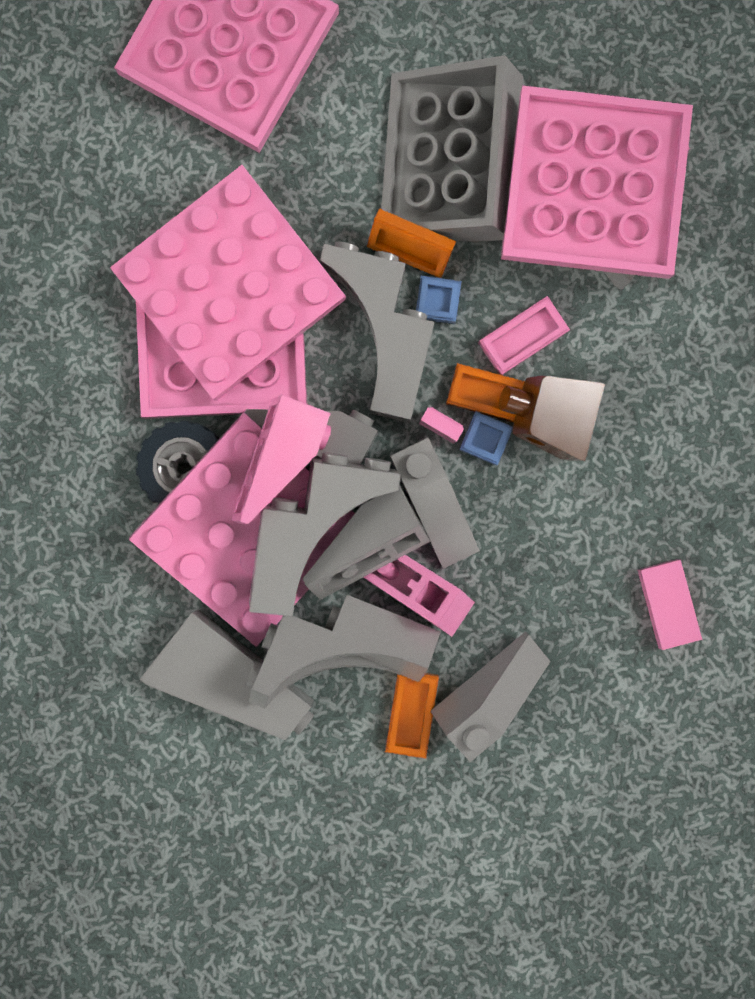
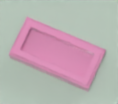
M546 296L479 340L478 344L498 374L504 375L569 332L570 329L549 297Z
M675 559L638 569L658 648L666 650L702 640L681 560Z

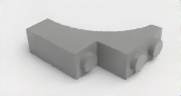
M335 242L334 246L324 244L320 258L321 265L328 274L338 280L355 298L367 318L374 337L377 352V379L370 414L410 423L434 322L427 320V315L420 311L404 309L403 314L395 312L406 263L399 262L398 256L388 252L376 251L374 255L358 252L359 248L346 242Z
M323 452L322 459L313 458L311 460L304 508L298 507V501L275 497L272 500V504L269 503L261 511L249 597V612L293 617L297 588L303 569L313 549L328 529L343 515L358 505L378 496L399 490L401 474L395 469L390 468V461L365 458L364 465L347 463V455Z
M346 595L342 608L333 606L325 628L295 616H283L279 626L271 623L266 633L262 647L268 649L263 663L255 661L248 675L245 686L252 688L249 703L265 709L277 695L297 681L318 672L342 667L376 668L420 682L429 668L440 631L349 595Z

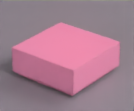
M432 407L427 408L419 423L453 444L457 442L464 430L463 425Z

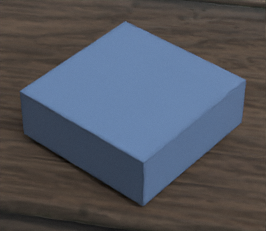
M421 276L416 311L425 313L427 320L455 324L462 281Z
M475 412L459 450L497 466L513 427Z

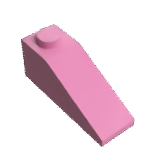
M284 395L271 400L231 521L249 524L317 455L318 450L325 448L331 433V426L327 425L330 416L329 412Z
M406 555L363 577L451 637L475 603L462 590Z

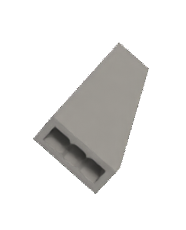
M200 610L190 614L139 679L147 686L283 740H286L292 731L300 735L314 716L309 711L314 700L294 684L277 695L265 709L249 703L252 688L245 686L248 675L255 661L263 663L264 660Z

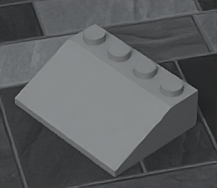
M505 55L391 74L382 210L455 241L482 242L503 240L519 97L523 85L522 74Z

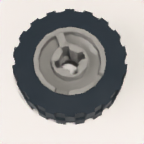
M180 420L179 423L172 421L165 423V426L162 428L157 427L151 432L152 435L148 439H144L141 444L143 447L138 452L136 458L138 460L136 475L140 478L141 483L139 485L142 491H146L149 495L148 498L153 503L160 504L188 474V472L183 475L180 474L178 471L179 462L186 459L190 465L195 466L220 439L215 432L198 423Z

